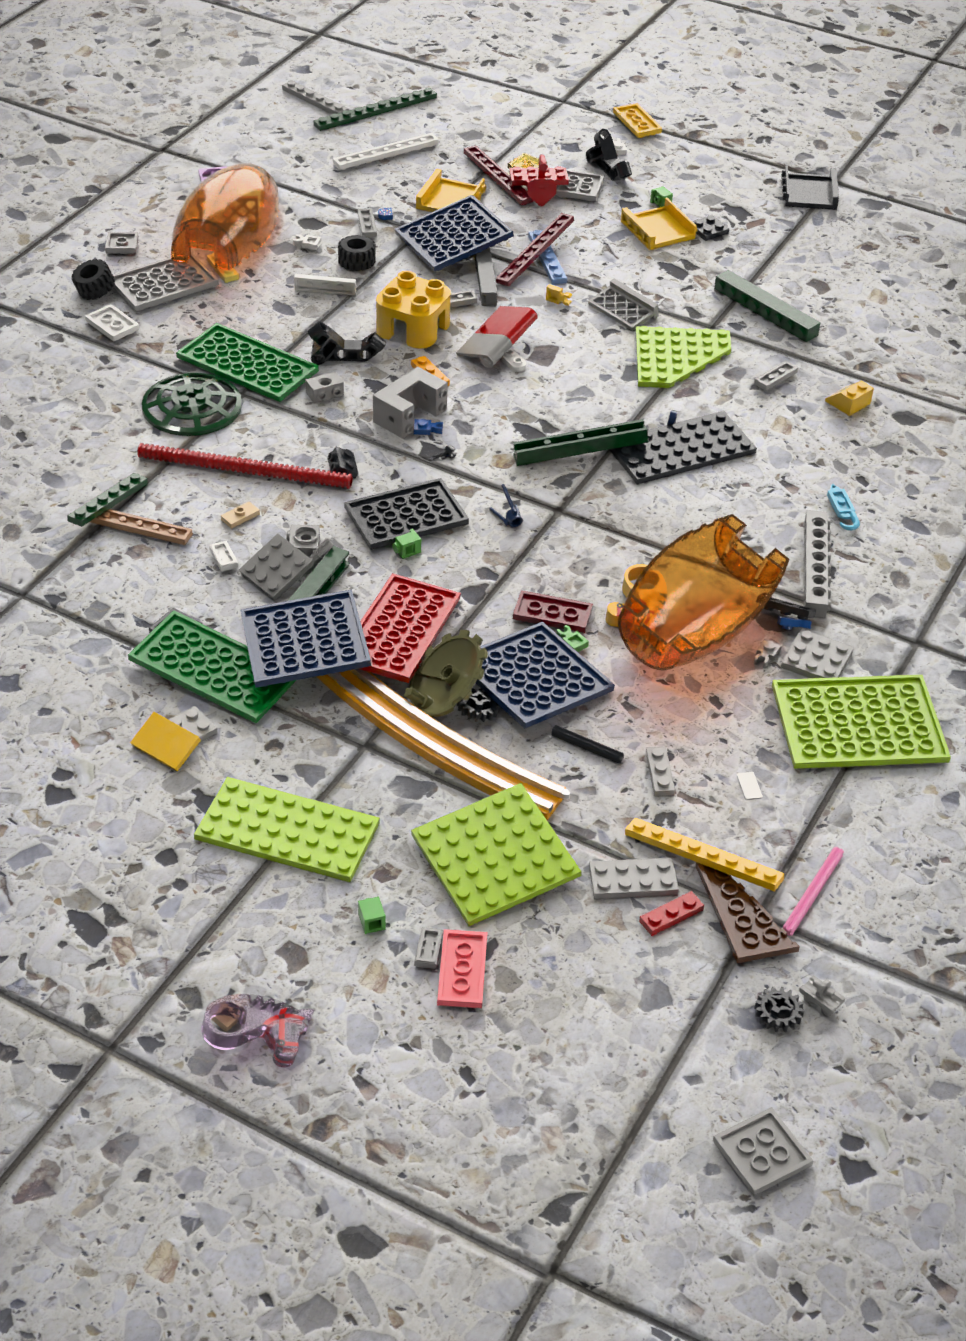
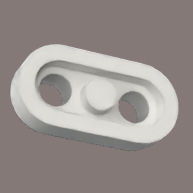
M509 349L501 357V361L513 372L525 371L526 361L512 349Z

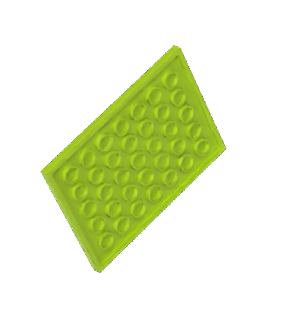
M923 674L772 680V689L794 769L950 763L951 755Z

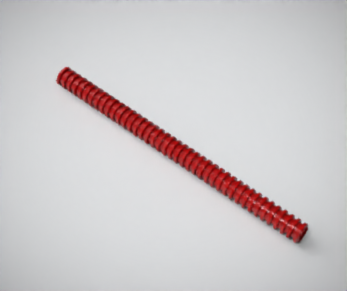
M140 443L137 449L139 458L159 459V461L164 460L165 462L169 460L171 463L174 461L175 463H185V465L190 464L191 466L195 464V466L211 467V469L216 467L218 470L221 468V470L226 469V471L231 470L238 473L242 471V473L247 472V474L252 473L258 476L262 474L263 476L268 475V477L273 476V478L278 477L279 479L283 477L285 480L289 478V480L294 479V481L299 480L305 483L309 481L312 484L315 482V484L320 483V485L325 484L326 486L330 484L332 487L336 485V487L341 486V488L346 487L350 489L353 481L352 474H341V472L336 473V471L331 473L329 470L326 472L325 470L320 471V469L315 470V468L310 469L309 467L305 469V467H294V465L289 466L288 464L284 466L282 463L279 465L278 463L273 464V462L268 463V461L263 462L262 460L258 462V460H247V458L242 459L241 457L237 459L235 456L232 458V456H221V454L216 456L215 453L211 455V453L206 454V452L201 453L194 450L185 451V449L180 450V448L175 449L174 447L170 449L167 446L165 448L164 446H154V444L149 445L147 443L145 445Z

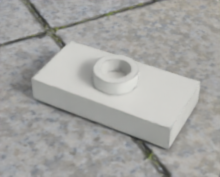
M227 541L209 545L210 552L221 572L238 568V561Z

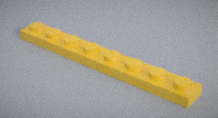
M634 818L625 828L626 836L775 892L784 881L785 873L644 820Z

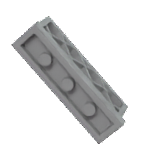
M615 278L610 281V286L588 300L589 305L631 331L650 318L656 319L659 317L658 304ZM604 300V303H596V301ZM606 300H615V302L606 303ZM627 306H633L636 309H627ZM606 307H615V310H607ZM617 307H626V309H617ZM637 313V316H628L627 314ZM638 313H644L646 315L638 316ZM617 314H626V316L619 317ZM628 321H636V322H635L634 324H630Z

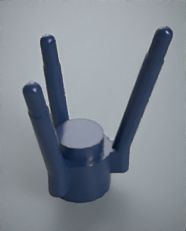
M502 484L501 486L511 509L507 511L506 518L492 507L489 510L500 518L506 526L510 524L511 527H518L523 522L518 505H513L505 484Z

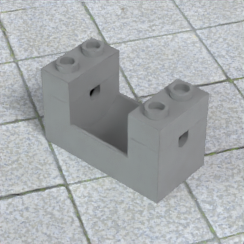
M416 367L373 395V422L403 439L414 431V410L418 407L434 416H438L447 410L448 382L420 367Z

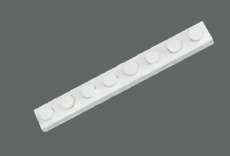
M433 133L333 158V164L339 170H345L353 166L357 167L372 161L383 160L384 158L395 157L410 151L432 147L439 144V139Z

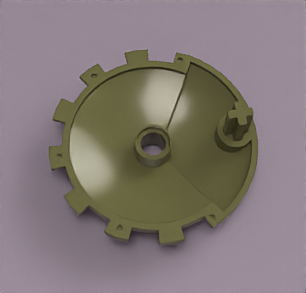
M460 630L457 636L452 637L451 633H448L441 637L442 642L435 648L430 646L425 652L426 658L410 680V686L405 689L406 693L404 696L414 706L431 717L444 716L454 711V707L462 699L467 700L472 695L470 690L477 679L481 680L484 675V670L481 668L488 653L485 648L481 649L480 646L483 639L479 635L475 634L471 638L469 637V630Z

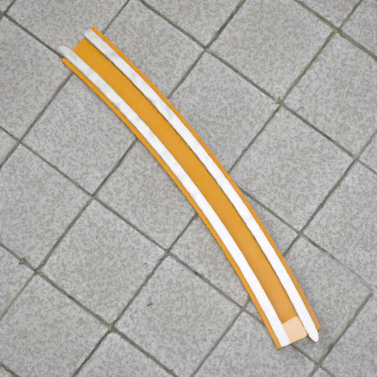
M358 668L316 676L349 706L386 734L442 770L490 796L522 783L547 821L561 801L570 798V792L566 787L521 768L461 736L411 704L369 671Z

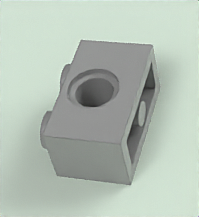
M336 371L305 379L306 394L313 403L344 395V382Z

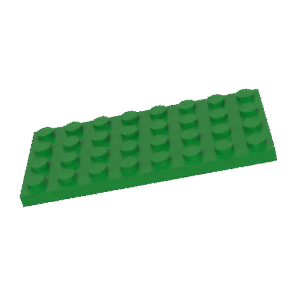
M215 323L176 352L177 358L278 402H281L301 386L305 379L311 378L319 371V365L219 323Z
M174 610L128 654V660L254 723H257L296 682L294 680L255 688L247 645Z

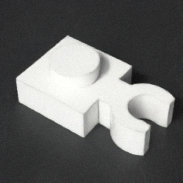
M617 138V141H613L617 155H627L625 144L621 143L619 138Z
M295 235V239H293V245H302V248L317 250L321 243V237L306 235V237Z

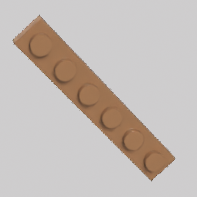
M111 509L90 521L91 523L186 545L193 535L190 528Z

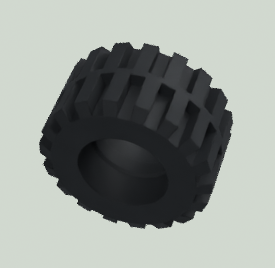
M351 235L342 238L338 242V263L341 267L351 271L370 269L376 263L375 242L371 238L361 235Z
M101 259L83 262L76 267L77 269L73 271L71 276L79 295L87 300H95L107 295L115 285V279L109 266Z

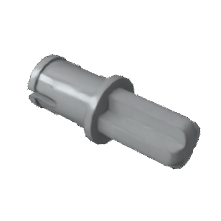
M325 538L309 557L314 562V565L309 569L311 572L333 547V542L328 538Z

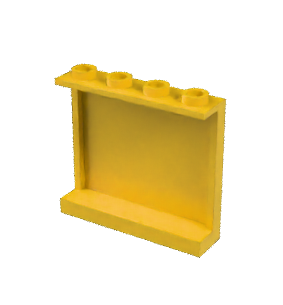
M436 169L416 195V209L434 212L470 195L480 200L481 195L486 191L485 179L483 178L478 185L442 178V170Z
M665 198V205L663 207L634 214L627 207L622 208L621 222L649 250L693 240L696 237L697 226L668 198Z

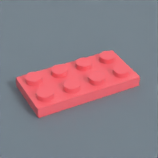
M444 929L437 1005L482 1008L487 932Z

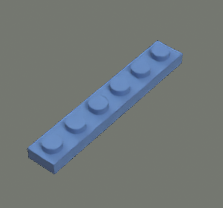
M534 230L528 232V238L530 242H532L543 230ZM550 245L539 256V259L552 285L567 283V276Z

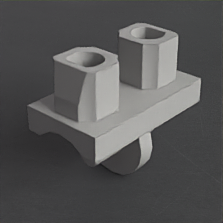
M814 975L799 989V992L804 995L805 1001L809 1004L815 1003L820 1006L822 1013L828 1017L845 1002V997L830 987L831 982L826 979L822 982Z

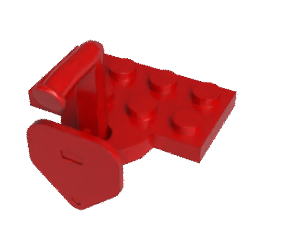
M543 154L539 156L538 168H509L511 186H526L528 196L541 207L556 195L557 185H569L566 168L562 166L549 168Z

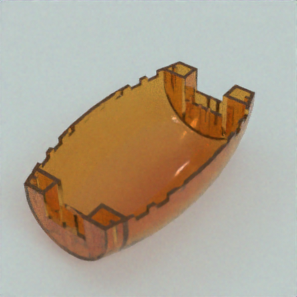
M241 163L225 167L203 180L190 193L176 218L171 238V260L186 263L191 257V247L214 251L215 268L231 270L241 264L244 257L248 259L251 252L255 253L268 240L277 223L279 193L273 177L258 165Z
M734 514L714 519L713 523L708 525L706 523L702 524L700 528L688 531L667 545L643 570L630 590L618 618L620 636L627 649L637 660L656 670H670L706 657L728 644L743 632L760 614L778 587L790 559L776 548L763 558L740 540L747 525Z

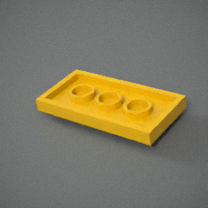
M638 103L613 108V113L637 138L662 133V127Z

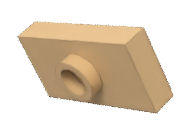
M248 501L222 514L221 521L232 529L260 515V510Z

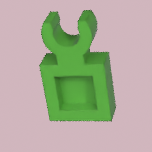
M567 625L564 626V632L557 629L556 634L577 652L588 647L589 641L578 631L572 633L571 628Z

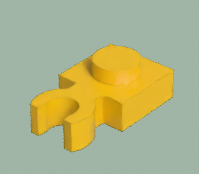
M551 284L546 287L547 301L556 304L562 302L566 306L572 303L571 300H568L572 294L569 292L563 293V288Z

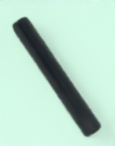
M555 725L552 729V736L618 764L624 759L623 752L558 725Z

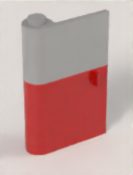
M499 306L456 354L458 356L480 357L481 363L485 367L491 368L536 321L538 315L530 307Z

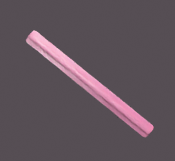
M838 847L832 849L787 919L783 929L787 932L788 936L794 934L843 857V849Z

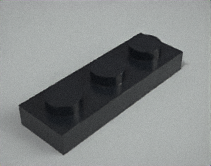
M762 596L758 599V605H762L765 610H780V614L789 616L794 614L801 620H808V618L815 617L816 609L769 596Z

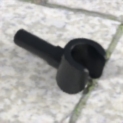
M447 445L444 451L433 455L432 458L434 460L446 455L454 458L457 455L454 452L456 449L451 445Z

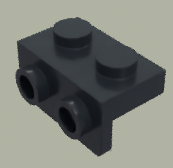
M336 446L327 457L331 473L336 471V473L341 472V474H352L353 478H356L358 470L354 453L348 449Z

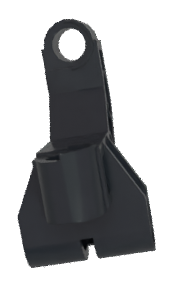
M604 128L594 135L595 146L586 151L587 162H595L612 181L626 179L631 176L630 164L628 161L625 162V160L620 161L618 159L609 131Z
M318 321L308 329V334L313 340L311 361L317 365H321L326 361L365 362L382 351L386 345V341L376 332L371 333L363 340H345L321 321Z

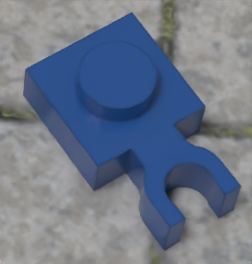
M415 419L414 435H431V432L442 434L443 422L431 423V420Z
M778 616L777 623L782 625V629L793 630V627L811 629L812 621Z

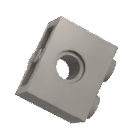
M291 524L290 532H287V541L310 557L313 554V550H316L320 544V525Z

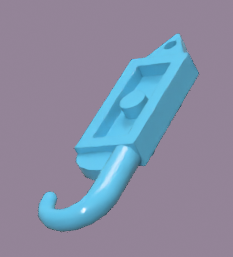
M832 484L827 492V497L837 517L851 519L853 525H845L840 522V526L846 530H856L860 526V521L855 513L856 510L845 489H840Z

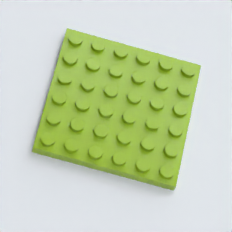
M522 783L411 830L412 837L468 927L582 875V871Z

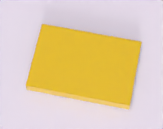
M153 712L130 743L135 748L178 772L201 739L160 714Z

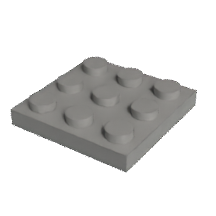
M567 170L569 185H557L556 196L596 202L604 182V175Z
M277 533L239 571L244 577L276 601L314 565V562Z
M801 628L785 655L781 668L809 678L840 677L853 653L854 646Z
M772 1107L713 1136L714 1144L753 1196L813 1165V1159Z

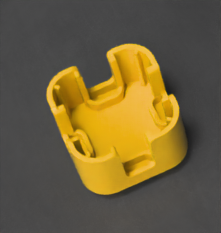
M412 271L398 273L397 277L392 279L376 297L377 334L384 339L390 340L394 336V318L406 323V343L408 346L418 349L432 346L437 340L438 317L439 328L447 330L450 326V289L444 285L443 281L438 279H423L417 277Z

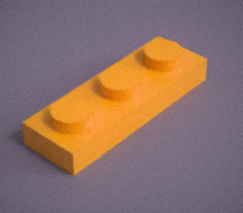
M426 356L411 360V366L414 369L420 367L448 382V386L450 385V380Z

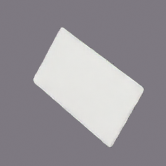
M754 772L737 774L745 799L763 797Z

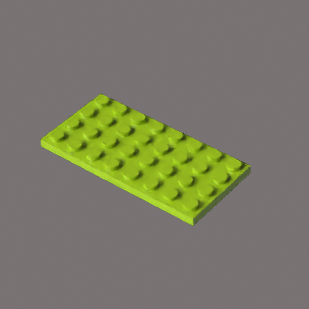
M227 777L197 827L194 839L351 882L380 824V817Z

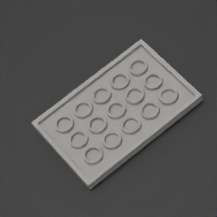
M191 251L113 275L115 279L113 288L135 311H142L145 308L170 302L174 299L219 285V279Z

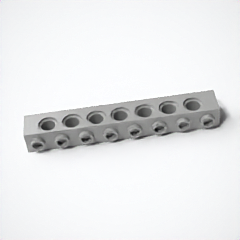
M806 510L804 521L803 606L816 609L815 617L826 618L827 611L831 610V600H828L831 597V588H828L831 585V576H828L831 572V565H829L831 553H828L831 548V542H829L831 519H828V512Z

